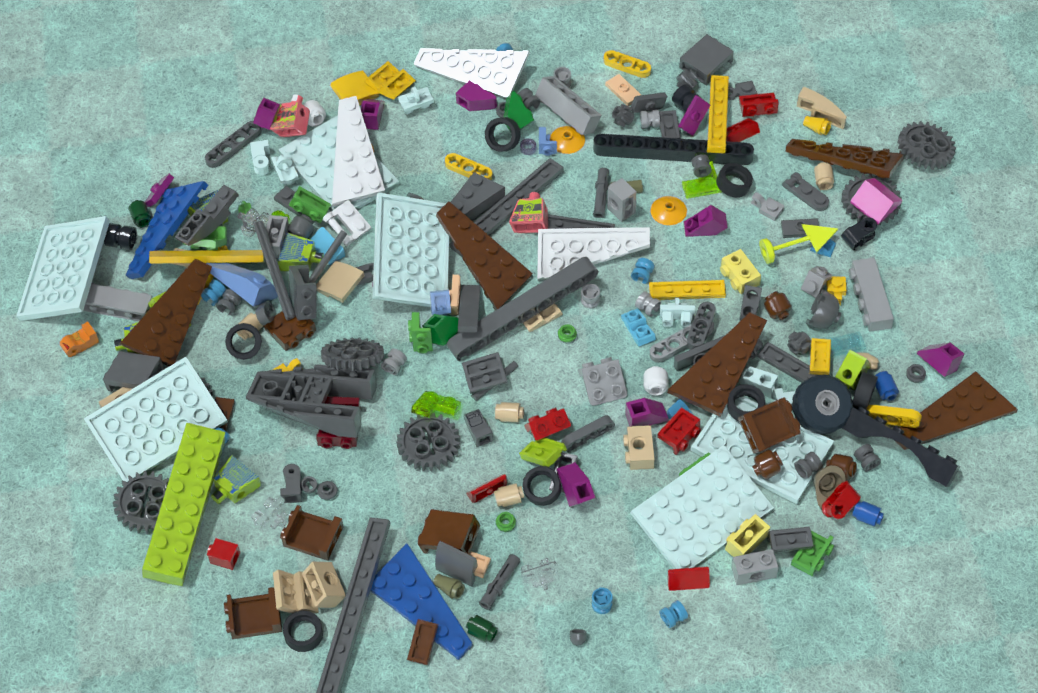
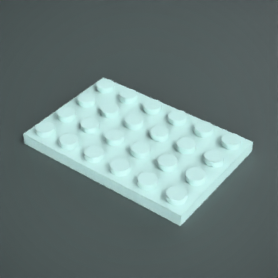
M338 116L333 117L309 131L306 135L279 149L280 155L289 152L298 175L318 197L331 204L329 207L331 211L340 206H332ZM375 156L386 193L400 184L398 179ZM376 196L352 201L351 204L358 210L375 200Z
M378 193L376 195L372 299L431 307L430 291L448 290L449 234L445 232L436 217L437 212L446 203Z
M106 216L44 227L16 315L20 321L83 312L110 222Z
M184 357L84 418L122 480L129 482V475L134 479L136 478V472H138L141 476L144 471L148 472L177 454L186 423L215 429L228 422L187 357Z
M744 396L735 400L736 407L743 411H752L758 407V403ZM726 405L721 417L712 414L691 446V451L704 456L708 452L712 454L724 445L755 484L797 504L815 476L816 471H813L810 477L804 479L797 473L794 463L799 459H804L805 455L809 452H814L823 462L834 441L801 427V434L753 454L740 422L730 416ZM768 449L772 452L776 451L783 463L781 472L769 479H764L761 475L757 477L752 468L755 465L754 457Z
M723 445L637 506L630 514L673 569L694 568L727 543L726 539L732 532L736 533L746 519H750L754 514L762 518L773 510L774 507Z

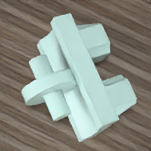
M412 87L411 93L398 97V101L406 114L412 113L414 109L420 107H430V104L434 103L428 87L420 90Z
M289 152L279 157H271L281 185H292L295 183V180L299 179Z
M675 298V303L660 305V319H662L664 327L673 326V319H681L682 327L691 325L692 320H694L695 306L679 303V298Z

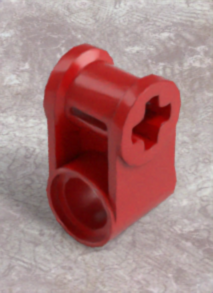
M844 481L823 502L822 513L826 517L842 519L859 502L861 496L848 481Z

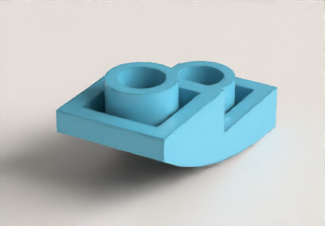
M638 308L621 315L624 324L638 346L656 340L655 333L647 325L645 316Z

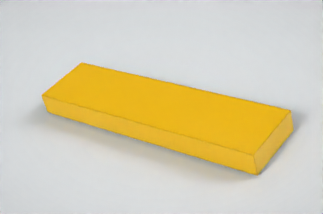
M724 280L649 282L651 297L658 300L726 297Z

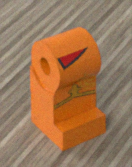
M88 321L81 325L82 329L61 339L60 346L68 357L81 353L99 343L97 334Z

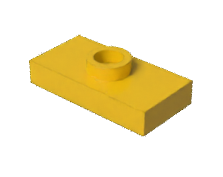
M811 339L809 374L829 375L831 339Z

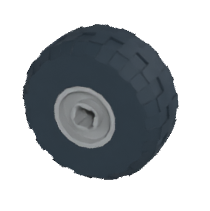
M817 375L805 380L797 387L792 399V410L801 427L821 435L833 433L845 426L853 407L852 396L848 387L840 379L830 375Z

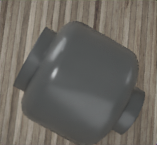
M297 215L288 225V233L309 239L314 232V222L306 215Z

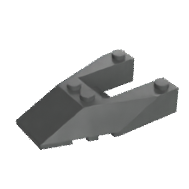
M318 364L310 369H302L301 366L294 367L293 371L282 372V369L259 371L249 388L246 400L285 418L333 435L357 438L362 426L360 408L356 406L325 404L328 396L358 397L360 399L372 400L377 388L375 369L362 368V370L355 368L352 371L351 369L344 370V368H340L337 370L336 367L330 368V365Z

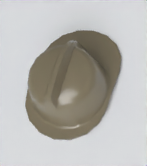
M830 465L821 468L814 477L816 499L820 508H822L823 502L834 492L835 488L845 481L843 470L837 466Z

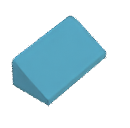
M321 227L310 240L314 241L316 251L325 255L335 239L324 227ZM341 245L328 262L330 266L335 261L345 257L344 248Z

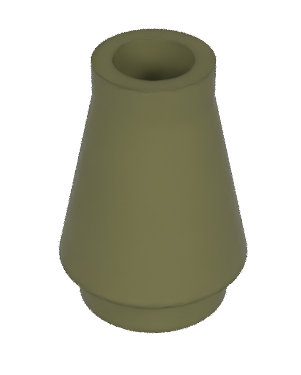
M437 574L433 581V584L451 599L460 598L465 589V585L461 580Z

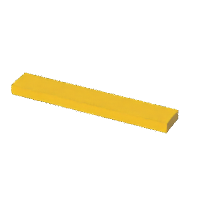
M711 75L707 152L725 153L729 76Z
M149 251V263H192L194 259L204 263L263 262V251Z

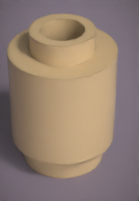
M825 162L819 163L814 168L816 185L820 190H829L834 184L832 166Z
M249 313L238 323L251 324L258 331L263 327L258 321L256 313ZM247 330L236 332L244 340L253 336Z
M501 402V404H496L495 419L500 420V422H519L520 419L524 418V407H521L520 403Z
M517 483L500 487L497 491H494L498 507L522 503L521 498H525L522 486L517 487Z

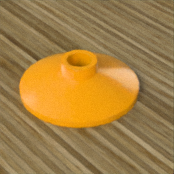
M562 126L552 132L550 141H557V152L572 154L584 146L585 136L577 133L576 129L572 126Z
M664 196L653 202L650 212L653 219L658 223L676 225L685 219L687 207L682 200L676 197Z

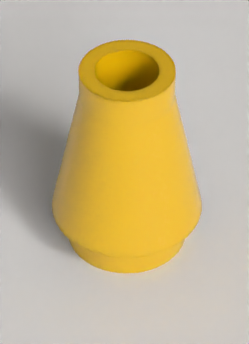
M806 116L803 126L810 128L819 135H827L831 129V121H828L827 118Z

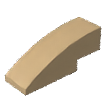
M803 86L798 96L797 107L810 111L811 117L827 118L828 121H831V125L844 129L847 116L841 109L823 95Z

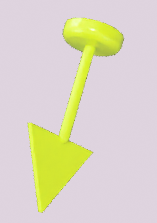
M802 224L807 236L774 247L770 240L764 238L759 241L760 251L767 264L775 261L776 250L810 240L817 253L838 231V228Z

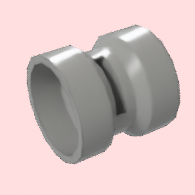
M566 67L557 68L554 71V76L570 88L571 71Z
M652 110V112L640 111L642 129L649 126L654 128L660 127L659 110Z
M595 284L584 285L581 289L582 305L589 309L597 307L600 302L599 287Z
M644 291L635 302V307L639 310H645V314L649 317L653 316L651 311L657 312L661 305V301L657 298L653 299L647 291Z
M391 349L388 353V358L384 359L381 367L385 372L397 375L400 371V366L404 365L407 357L400 350Z

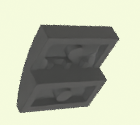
M499 352L462 363L470 394L508 383Z
M440 541L435 558L436 570L452 578L459 579L462 583L472 587L476 581L474 572L478 567L476 558Z

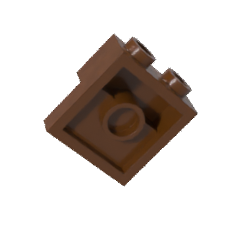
M283 311L278 313L272 322L263 325V328L285 351L290 348H296L300 341L312 337L316 331L315 323L311 319L297 320L295 315V318L286 320Z

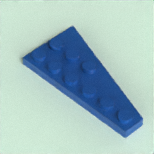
M205 181L167 189L163 193L160 204L156 207V212L149 222V227L135 251L132 262L128 266L129 269L126 276L129 279L141 278L146 274L152 265L149 263V251H159L166 246L164 241L169 235L173 236L189 214L187 209L199 200L197 195L202 189L206 190L209 186Z
M406 543L375 575L371 592L415 627L417 619L439 624L435 642L459 660L472 647V642Z

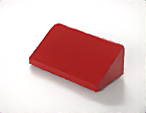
M747 118L727 127L726 141L741 142L760 133L758 122Z
M505 474L499 475L466 492L472 503H476L493 494L498 488L507 486V476Z
M709 567L669 569L667 574L668 590L709 588Z

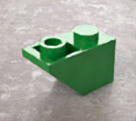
M512 91L506 97L503 117L513 119L518 124L520 130H522L534 121L533 114L525 107L521 96Z
M433 314L422 327L431 328L433 344L444 346L449 339L458 333L459 317Z

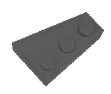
M473 172L451 203L470 220L474 221L505 196V186Z

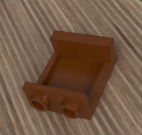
M785 397L738 417L753 454L801 434L800 423L794 418L792 405Z
M297 505L295 510L290 512L289 523L287 527L282 529L280 539H282L283 547L328 561L344 528L342 518L334 516L332 521L304 512L302 507Z
M431 509L428 517L425 519L422 533L418 536L417 544L425 554H428L429 549L437 550L438 543L441 541L470 555L481 525L474 514Z
M274 587L268 588V594L236 599H232L231 594L227 595V602H224L225 615H229V621H225L227 633H231L232 640L282 632L280 611L276 608Z

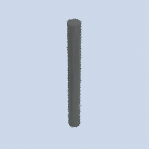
M340 231L309 277V283L316 282L347 236L346 232Z

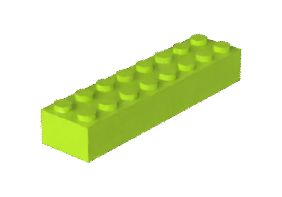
M186 423L142 567L143 578L183 586L213 485V479L225 444L224 431Z

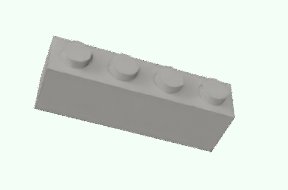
M555 76L542 78L535 94L541 103L550 107L553 113L562 117L565 123L576 129L577 133L581 135L594 133L602 115Z
M875 258L853 260L852 266L849 269L850 280L853 279L855 283L853 284V291L859 297L858 308L863 310L862 319L864 326H868L869 332L891 329L894 318Z
M91 283L83 311L140 321L151 309L148 303L153 297L147 293H137L128 289L121 290L111 286H100Z

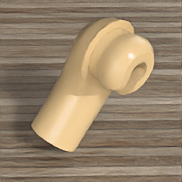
M856 352L867 358L871 364L869 369H878V358L869 353Z

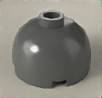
M821 290L822 295H817L810 309L813 316L811 320H806V324L815 328L826 329L833 322L837 323L839 321L841 312H839L840 305L837 298L831 293Z

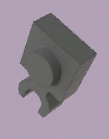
M752 80L737 83L735 88L728 87V93H732L728 95L729 101L734 100L738 96L758 94Z

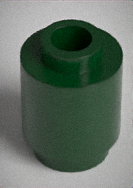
M141 200L133 201L129 205L128 210L134 224L139 228L148 226L151 215L146 203Z
M476 615L474 618L470 617L466 624L467 633L483 642L488 641L492 643L498 632V627L494 623L479 615Z

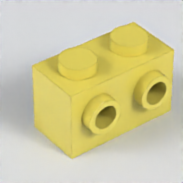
M741 249L722 258L720 271L724 277L727 276L730 279V284L734 290H738L740 294H743L745 285L754 287L760 285L761 274Z
M754 514L740 525V529L736 533L732 532L728 536L725 550L733 557L750 554L768 536L770 526Z

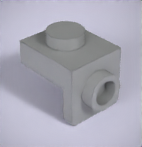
M816 266L809 270L801 289L816 298L818 294H821V290H823L826 281L831 279L832 274L826 268Z

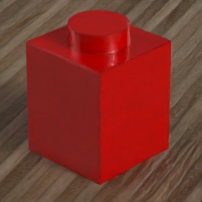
M215 538L213 545L210 544L207 550L210 564L233 570L240 556L239 545Z

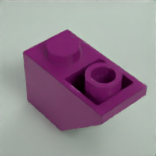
M469 80L456 92V103L468 111L491 110L497 107V97L492 92L483 89L479 84Z
M263 97L253 123L270 130L280 104Z
M366 99L362 101L361 113L366 129L379 130L385 104L384 100Z
M713 205L706 207L684 221L685 237L717 235L728 228L726 213Z
M951 342L929 345L917 352V355L944 377L956 372L964 357V353Z
M645 397L626 402L625 416L630 427L650 426L669 421L661 402Z
M576 462L557 468L569 507L595 498L589 478Z

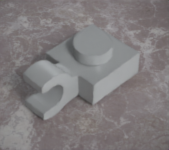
M757 192L752 196L751 204L760 208V214L773 221L776 220L784 209V205L770 197L765 200Z

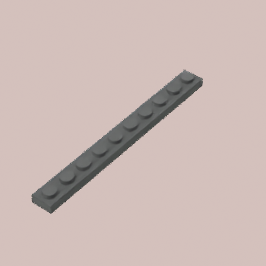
M369 518L316 693H340L390 528L391 523L389 519Z

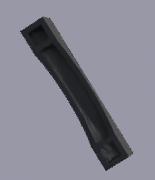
M861 406L858 409L852 407L850 416L842 429L858 438L885 437L903 444L919 458L929 478L945 487L951 485L961 467L956 464L958 460L949 455L946 458L939 455L940 450L931 445L928 448L921 445L922 440L913 435L910 438L903 435L904 430L895 425L893 428L887 426L886 423L888 421L879 416L876 418L869 416L870 411Z

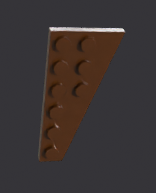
M791 139L786 145L785 152L791 153L793 156H803L809 160H819L830 165H839L844 169H854L864 174L877 175L880 178H890L906 155L901 154L902 150L899 153H892L890 149L885 148L873 151L872 147L842 144V147H835L833 143L829 142L816 145L815 141Z
M450 201L437 212V219L445 232L450 235L454 242L453 245L460 251L463 261L477 283L483 288L487 299L489 298L496 311L509 300L533 273Z
M194 259L119 345L142 355L160 357L162 363L169 367L176 362L212 266Z
M748 313L668 389L667 393L721 417L728 403L729 394L736 387L767 320Z
M975 371L920 412L922 418L918 427L901 426L900 429L905 431L903 435L909 438L913 435L922 440V445L928 441L1017 413L1018 409ZM895 441V442L898 443L904 450H907V449H908V448L905 447L903 444H901V443Z

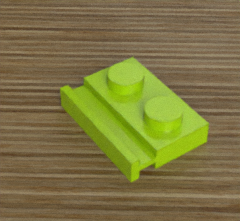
M542 438L535 442L531 441L519 455L523 460L550 467L561 456V452L566 451L567 448L564 443Z

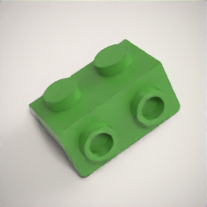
M299 186L289 206L295 211L308 216L311 220L321 223L331 204Z
M218 226L207 237L190 245V248L200 249L201 247H206V250H218V247L227 245V228L225 226Z
M412 312V320H408L409 342H413V351L421 354L433 351L431 328H421L420 313Z
M811 531L813 548L798 550L791 561V565L813 576L816 570L820 572L825 563L823 558L825 555L829 556L835 545L832 544L833 536L830 535L826 539Z

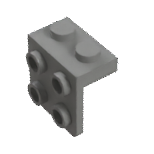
M612 357L601 359V364L594 365L593 362L582 364L583 368L578 369L579 376H583L591 405L594 406L627 396L619 359L612 360Z

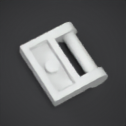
M349 200L323 217V220L329 223L337 234L341 230L344 231V229L334 219L335 217L352 234L350 236L347 234L343 240V244L346 247L371 229L368 222Z

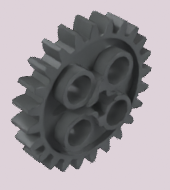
M922 121L919 124L913 122L910 125L908 123L906 127H903L898 136L897 143L899 144L898 149H902L901 154H906L905 159H912L911 164L916 162L917 167L924 165L925 169L928 166L932 170H934L935 166L941 169L942 166L946 167L948 163H951L956 153L955 142L951 141L953 137L947 136L948 131L942 132V127L936 128V124L930 126L929 122H926V125H924Z
M870 173L868 177L862 174L861 179L855 176L854 181L849 180V184H845V188L842 191V208L846 209V214L851 213V219L857 217V222H860L867 216L851 204L850 201L865 180L874 178ZM877 175L875 176V179L902 199L900 196L901 191L897 190V185L891 186L892 180L886 182V178L879 179ZM901 204L883 221L888 223L889 218L893 220L894 216L898 215Z
M353 337L350 339L343 338V340L336 339V342L330 341V344H325V347H322L321 350L322 362H325V365H330V368L336 367L337 370L344 368V370L351 369L354 371L355 368L362 370L363 367L369 369V366L375 367L376 364H380V361H383L384 348L379 342L375 343V340L368 341V338L362 340L361 337L358 339Z
M425 412L424 417L417 414L416 420L410 417V424L404 422V428H399L400 434H397L396 442L398 454L402 456L403 461L407 460L408 466L414 463L415 470L419 466H422V471L429 467L432 472L434 466L440 470V464L447 467V460L453 462V455L458 456L461 442L459 429H455V423H450L449 417L443 420V414L439 415L438 418L435 416V412L431 416H428L427 412ZM423 428L427 432L429 442L432 443V449L435 455H432L428 440H425V433L422 430Z
M144 471L143 476L136 472V478L134 479L129 475V482L122 480L123 487H117L118 493L113 495L116 500L113 501V507H116L114 513L118 515V522L123 520V527L129 525L130 531L137 528L138 534H140L142 529H145L146 534H148L149 529L154 531L169 482V478L163 480L162 474L155 477L154 471H152L150 476H147L146 471ZM148 487H152L148 494L149 501L146 502ZM137 489L143 490L140 494L134 493ZM156 493L163 494L161 497H154ZM146 502L145 515L141 518L144 510L143 504ZM133 507L138 508V510L135 512L129 511V509ZM151 511H158V514L154 516L149 515Z

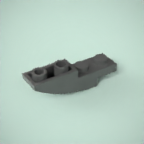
M223 184L203 211L197 209L175 238L190 246L211 234L231 214L228 209L239 196L237 191Z

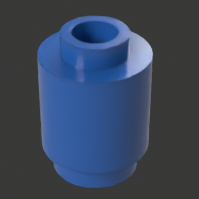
M887 371L879 372L875 375L878 376L875 387L882 400L892 401L899 393L898 387L891 374Z
M859 501L855 505L852 516L856 517L858 521L875 527L876 524H881L884 513L881 512L882 508L865 501Z

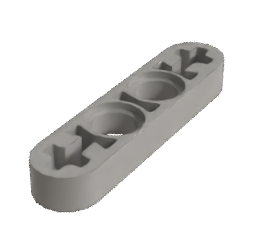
M713 322L709 330L708 336H710L714 331ZM699 323L696 325V327L698 329H702V325H706L703 323ZM692 324L653 345L650 348L651 360L663 362L688 348L685 335L689 333ZM696 335V338L693 341V343H696L698 341V335ZM676 342L679 344V347L671 348L669 344ZM655 351L662 352V355H655Z

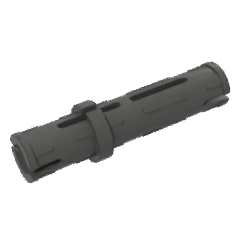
M603 167L598 169V179L595 182L596 195L593 216L596 218L605 217L609 169Z
M509 554L504 565L493 582L488 584L487 591L479 601V605L482 608L490 610L496 598L501 596L503 587L521 562L519 557Z

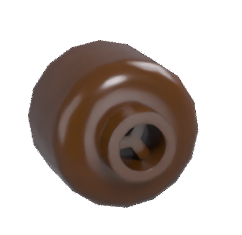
M775 291L765 298L764 308L770 318H779L781 321L790 315L789 311L792 309V304L785 293Z
M768 449L754 457L755 465L752 468L757 477L761 475L764 479H769L781 472L783 463L776 451L772 452Z
M834 454L826 462V467L831 465L841 468L845 474V481H849L851 477L854 478L856 474L857 463L854 462L851 456Z

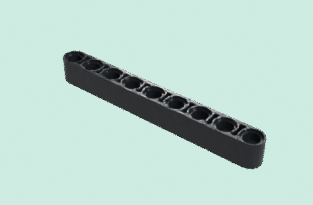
M597 134L593 139V152L597 156L691 162L697 155H706L709 157V163L713 164L737 163L749 165L753 161L754 147L746 142L726 141L725 153L707 152L708 140L617 134Z

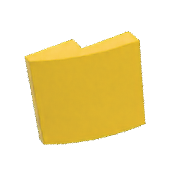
M387 61L372 73L365 82L380 94L394 100L416 80L404 69L399 71Z
M363 70L342 76L330 84L340 100L357 96L359 106L362 105V101L375 99L380 94L365 82L368 76Z

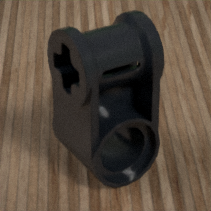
M866 217L855 225L848 227L842 233L841 238L855 251V248L858 246L862 247L875 237L877 222L873 218Z

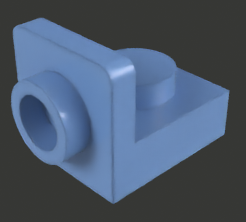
M539 127V154L550 156L557 154V141H550V134H546V127Z
M449 290L430 291L432 315H447L451 313Z

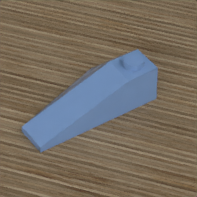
M206 263L212 266L210 274L253 307L278 297L274 285L259 273L229 263Z

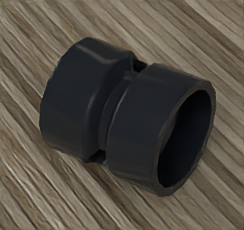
M684 84L673 93L672 101L686 113L695 95L700 98L702 97L696 94L688 84Z
M109 223L104 244L109 247L117 248L120 246V249L133 250L137 240V229L132 226L124 225L122 227L120 224Z

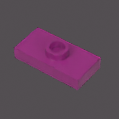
M695 95L678 127L694 136L710 104Z
M170 173L150 188L151 193L145 200L147 207L155 205L174 180Z

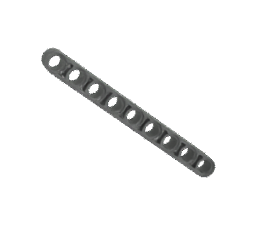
M582 257L479 320L477 332H460L453 336L447 342V347L454 357L460 361V358L468 357L592 281L596 278L599 271L588 257Z

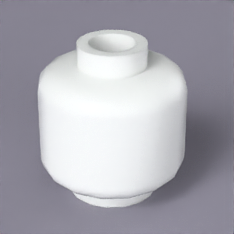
M309 100L303 104L310 111L308 125L312 127L320 125L326 117L325 109L315 100Z
M654 366L644 372L643 381L646 392L659 396L667 391L669 380L668 372L665 369Z

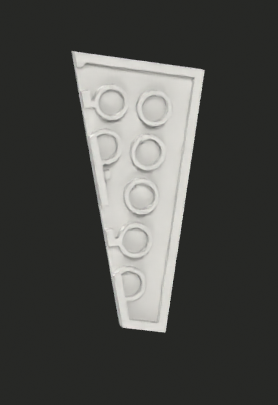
M421 48L414 65L463 84L470 80L475 84H479L486 91L506 99L514 90L530 52L473 49L461 51L459 49Z
M357 96L339 100L332 206L343 204L347 200L352 202L376 196L378 193H385Z
M650 227L538 229L537 280L548 279L582 257H588L593 265L650 248Z

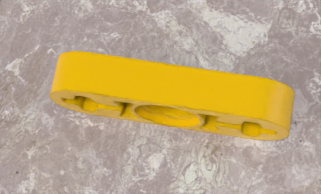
M614 50L604 53L603 62L609 67L640 78H646L651 74V65L648 62ZM628 62L632 65L629 67L623 66V63Z
M450 153L445 157V166L451 171L470 178L473 172L479 175L487 173L484 177L492 180V170L487 166L456 153ZM470 166L473 170L465 171L464 168Z
M869 405L867 407V410L870 411L869 416L883 418L888 421L886 425L916 428L919 426L922 415L914 409Z

